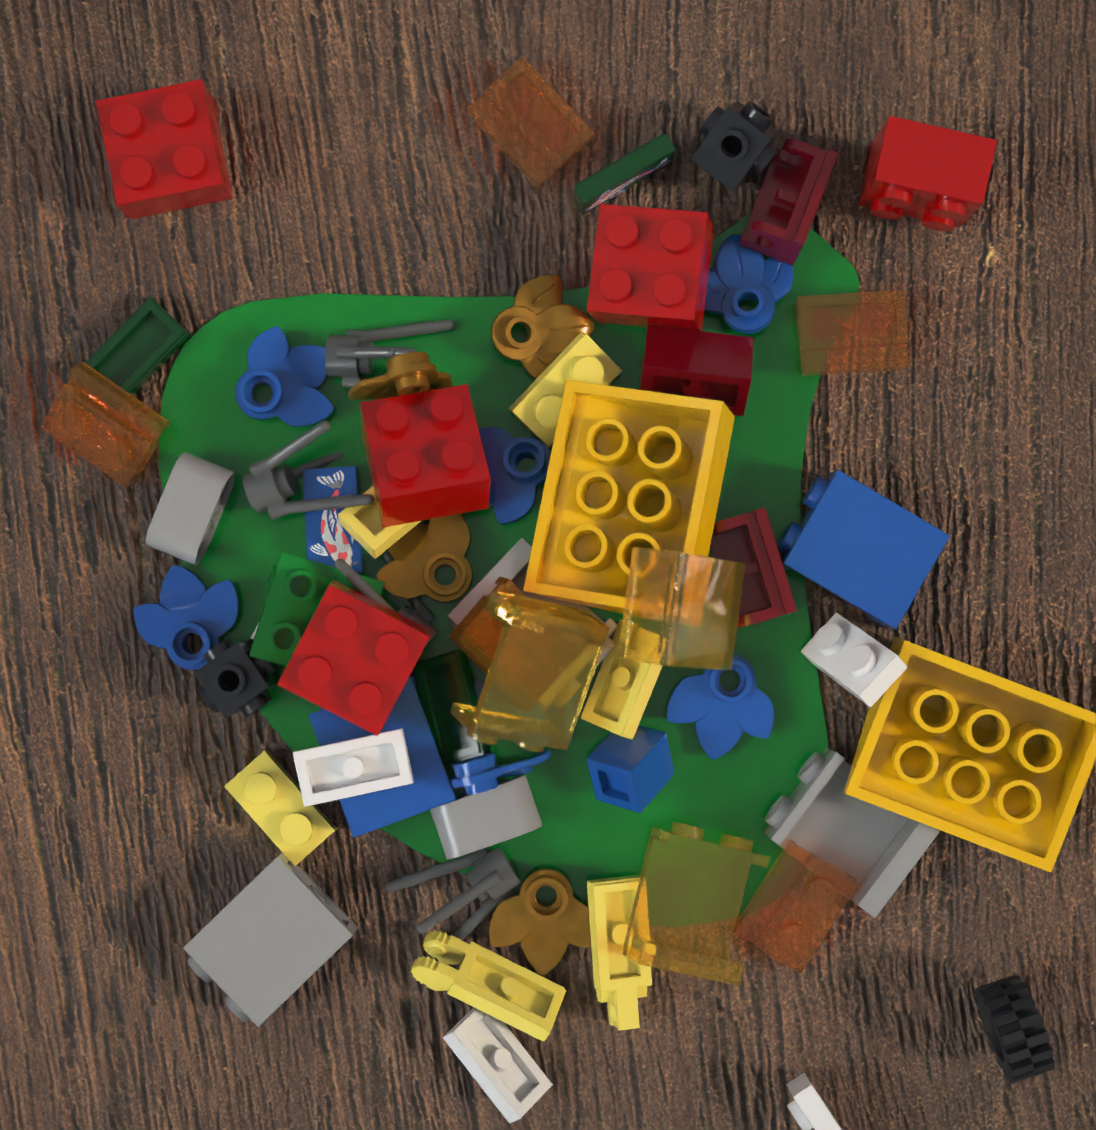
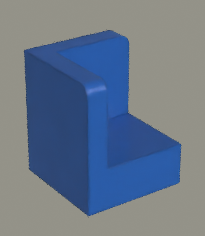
M638 725L633 740L610 732L586 758L596 800L638 813L645 809L674 774L666 732Z

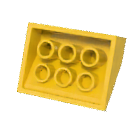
M566 380L523 591L640 618L695 627L735 416L724 401Z
M894 637L890 650L898 655L908 668L872 707H869L844 793L1051 873L1096 760V713L909 641Z

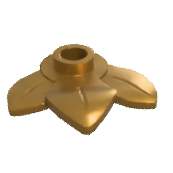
M557 275L540 276L520 286L516 293L513 307L501 311L491 325L490 336L496 351L507 359L519 360L528 374L535 379L580 332L586 333L590 337L594 330L593 321L582 310L571 305L561 304L562 278ZM515 323L521 324L525 328L526 337L522 343L516 342L511 336V329Z
M408 352L390 358L386 362L387 373L384 375L364 379L355 384L348 391V398L352 400H377L452 387L453 382L449 373L437 371L436 365L430 363L427 353Z
M461 514L433 518L428 526L420 522L388 548L394 561L385 565L376 574L378 580L385 582L384 588L388 592L404 599L416 598L426 594L431 599L439 602H451L459 599L466 593L472 579L470 564L464 557L470 543V532ZM443 566L450 567L456 576L453 583L450 585L439 584L434 576L437 569Z
M551 868L535 870L524 879L519 894L502 900L496 907L490 922V944L492 947H506L521 942V948L532 967L540 975H546L561 961L568 943L578 947L591 948L589 907L573 897L571 883L564 874ZM542 886H550L556 891L557 895L553 901L544 903L537 898V890Z

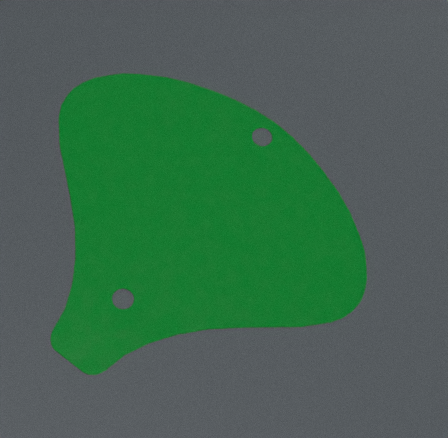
M751 213L747 214L713 240L710 268L716 267V256L724 240L732 234L743 235ZM811 228L792 266L794 279L791 290L775 303L774 317L766 328L754 334H743L730 328L721 314L704 311L702 331L754 337L751 385L744 416L734 415L735 420L715 522L765 507L776 544H778L791 522L797 525L801 522V470L811 405L827 354L853 311L859 296L860 284L854 267ZM762 254L764 260L770 258L769 256ZM590 287L563 290L561 304L576 307L589 316L594 323V330L590 338L622 370L608 386L639 390L647 327L597 323L587 312ZM320 293L258 300L222 312L203 325L183 345L170 370L162 395L158 466L163 491L176 461L183 452L190 453L235 472L233 488L203 559L198 565L181 560L183 567L196 574L205 584L207 590L211 586L226 580H231L236 587L239 598L236 623L220 637V642L231 638L233 643L236 644L237 642L251 639L260 621L270 586L267 585L271 568L273 565L277 566L281 551L307 559L305 512L290 513L272 520L268 511L259 514L252 508L243 486V476L250 472L249 465L268 458L318 424L306 427H293L277 416L268 420H258L248 416L241 410L236 400L235 390L238 380L248 370V349L254 339L262 332L278 326L288 341L289 349L304 345L326 348L327 339L330 334L346 335L347 329L372 330L430 321L453 320L455 327L452 330L373 341L374 347L413 348L416 352L427 353L430 363L436 365L438 372L450 374L453 382L452 387L467 384L478 429L500 427L515 439L521 437L538 439L508 410L536 379L528 374L519 360H510L500 355L494 348L490 336L493 320L501 311L513 307L515 296L431 297ZM752 300L743 301L739 304V308L744 311H752L758 306ZM515 323L511 329V336L516 342L522 343L526 337L525 328L518 323ZM374 359L372 373L363 374V377L369 379L387 373L386 362L389 359ZM327 376L322 386L317 390L330 401L334 408L332 414L323 420L329 422V430L278 466L287 464L293 469L323 456L326 457L341 451L344 453L342 458L323 468L358 467L359 495H362L373 486L362 438L360 402L371 400L349 399L348 391L351 388L342 387V377ZM260 385L256 388L254 392L256 402L266 403L271 399L273 393L271 386ZM553 444L548 447L550 452L552 451ZM525 458L519 462L517 469L522 472H528L535 467L536 461L531 458ZM303 477L296 480L298 494L291 496V501L304 500ZM545 482L536 488V498L532 509L525 517L513 523L501 525L496 518L494 506L488 507V509L460 513L470 532V543L464 557L471 567V583L462 597L451 602H439L431 599L426 594L419 596L423 604L435 615L430 623L439 632L426 644L418 661L454 650L466 649L474 682L512 684L448 625L447 616L521 538L532 546ZM431 519L422 520L421 522L428 526ZM362 547L363 573L358 574L377 579L376 574L387 565L383 559L385 552L374 559ZM709 550L695 627L645 619L587 606L604 623L611 618L618 625L621 619L673 640L639 725L666 732L674 774L641 813L596 800L586 758L609 735L610 731L580 719L603 660L596 668L587 662L574 676L580 685L574 692L571 742L488 737L491 752L496 754L498 765L515 762L523 757L528 758L550 750L551 754L543 763L532 766V772L525 774L543 826L485 848L489 853L500 847L521 880V884L512 889L514 895L520 893L521 885L530 873L542 868H551L561 872L568 878L573 889V897L588 906L587 880L640 875L645 880L648 924L683 926L745 915L773 902L796 885L808 870V867L772 841L763 832L769 825L765 822V817L773 804L782 795L789 798L801 783V780L797 778V774L803 764L813 753L817 752L822 755L825 749L828 748V735L817 667L800 652L812 639L805 577L792 569L785 570L797 611L736 629L731 619L711 550ZM447 566L437 569L434 575L436 581L441 585H450L456 577L455 572ZM383 587L381 597L396 612L404 605L413 612L407 599L394 596ZM722 654L740 655L753 666L756 673V687L771 700L774 710L773 727L767 739L758 738L743 731L740 739L731 750L717 759H711L698 741L695 722L673 723L667 720L668 701L675 687L683 679L703 674L707 664L715 657ZM277 664L278 670L276 672L281 678L286 666ZM413 670L409 677L414 676ZM733 670L722 672L719 677V683L724 690H733L738 685L739 678ZM279 685L268 693L273 700L260 709V711L291 751L295 752L319 746L308 715L320 711L321 707ZM453 764L445 766L448 776L455 774ZM500 777V778H497V782H500V781H503V780H506V779H509V778H512V777ZM465 787L456 788L458 796L466 794ZM430 810L380 828L417 852L441 864L460 858L446 859ZM471 866L458 872L465 875L473 870V867ZM542 886L536 892L537 898L544 903L553 901L557 895L556 891L550 886Z

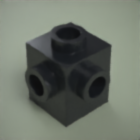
M737 101L729 105L726 110L717 106L699 131L706 138L691 157V160L733 192L745 182L751 172L760 177L778 153L771 145L780 132L770 126L774 121L773 117L751 101H748L745 106ZM735 136L741 140L742 147L736 143Z
M231 638L225 639L203 655L207 664L194 673L201 683L198 686V692L203 701L213 712L217 713L220 711L225 718L242 712L245 718L253 715L273 700L268 692L278 686L277 684L280 680V676L276 672L278 665L249 656L253 639L240 641L236 644L233 643ZM227 670L237 673L239 677L238 687L235 686L226 673Z

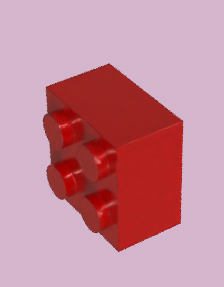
M202 79L96 101L116 205L131 220L233 199L214 100Z
M889 116L871 143L857 205L870 207V214L879 218L898 220L901 219L902 215L922 219L921 224L924 227L932 230L952 231L953 227L960 228L983 205L997 140Z
M600 204L587 312L595 321L605 324L638 327L657 325L702 331L714 226L708 212Z
M467 384L360 402L362 438L382 528L488 509L491 478Z
M333 579L277 685L378 736L430 638L431 629Z

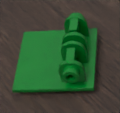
M281 551L277 566H272L268 577L267 585L270 588L249 656L287 666L331 581L334 579L357 592L359 591L336 567ZM360 575L381 596L385 582Z

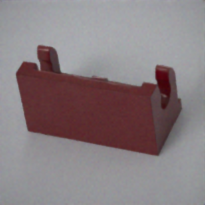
M786 139L783 150L776 149L778 153L769 165L739 245L793 266L806 241L839 152L831 149L826 151L797 139Z
M647 325L639 390L724 401L733 415L744 416L752 380L754 337Z
M760 508L715 522L710 550L734 628L745 627L797 611L766 508Z

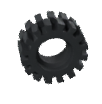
M1015 974L975 988V1003L979 1008L977 1011L980 1019L983 1021L985 1035L989 1038V1045L992 1052L995 1053L997 1063L1000 1069H1003L1006 1079H1009V1082L1013 1084L1054 1070L1053 1049L1048 1043L1050 1041L1048 1033L1043 1028L1040 1012H1037L1035 1008L1036 1003L1032 995L1029 996L1028 988L1022 982L1021 977Z

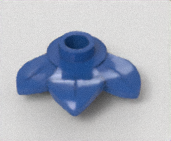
M732 234L724 240L716 256V267L709 268L704 311L721 314L726 324L737 332L754 334L770 324L775 314V303L790 292L794 279L793 267L771 257L764 260L761 253L739 245L742 235ZM747 300L755 301L758 304L752 311H744L739 308V304Z
M278 326L262 332L254 339L248 349V370L240 377L236 385L235 396L241 410L248 416L258 420H268L277 416L293 427H306L326 419L332 414L334 408L330 401L317 390L322 386L327 377L325 369L326 348L304 345L289 349L288 341ZM260 385H269L272 388V397L266 403H258L254 398V392Z
M500 427L480 428L479 433L491 478L489 507L494 506L496 518L501 525L510 524L525 517L534 506L536 488L546 480L551 452L539 439L533 437L515 439ZM525 458H531L536 461L535 467L528 472H522L517 469L519 462Z
M174 565L170 568L162 583L159 604H142L134 608L135 624L141 637L150 645L167 649L169 657L176 665L187 670H197L207 664L203 655L219 644L220 637L236 623L239 608L238 593L231 580L219 582L207 590L205 584L196 574L180 565ZM191 633H196L202 638L203 645L198 653L190 651L187 647L186 641Z
M722 654L707 664L703 674L687 677L675 687L668 701L666 717L669 722L673 723L695 722V731L702 749L708 757L717 759L734 747L743 731L758 738H769L774 723V710L771 700L756 687V673L750 662L740 655ZM726 670H733L739 678L736 688L730 691L724 690L719 683L720 675Z
M550 750L498 765L495 753L476 756L453 764L455 774L449 778L453 788L465 787L467 795L482 793L498 787L497 778L529 774L533 770L532 766L543 763L551 756Z

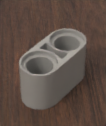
M183 452L176 461L149 525L145 544L193 565H198L209 547L235 481V472L190 453Z
M525 774L498 782L499 786L494 789L474 795L463 794L454 801L429 809L446 859H453L478 851L543 826Z

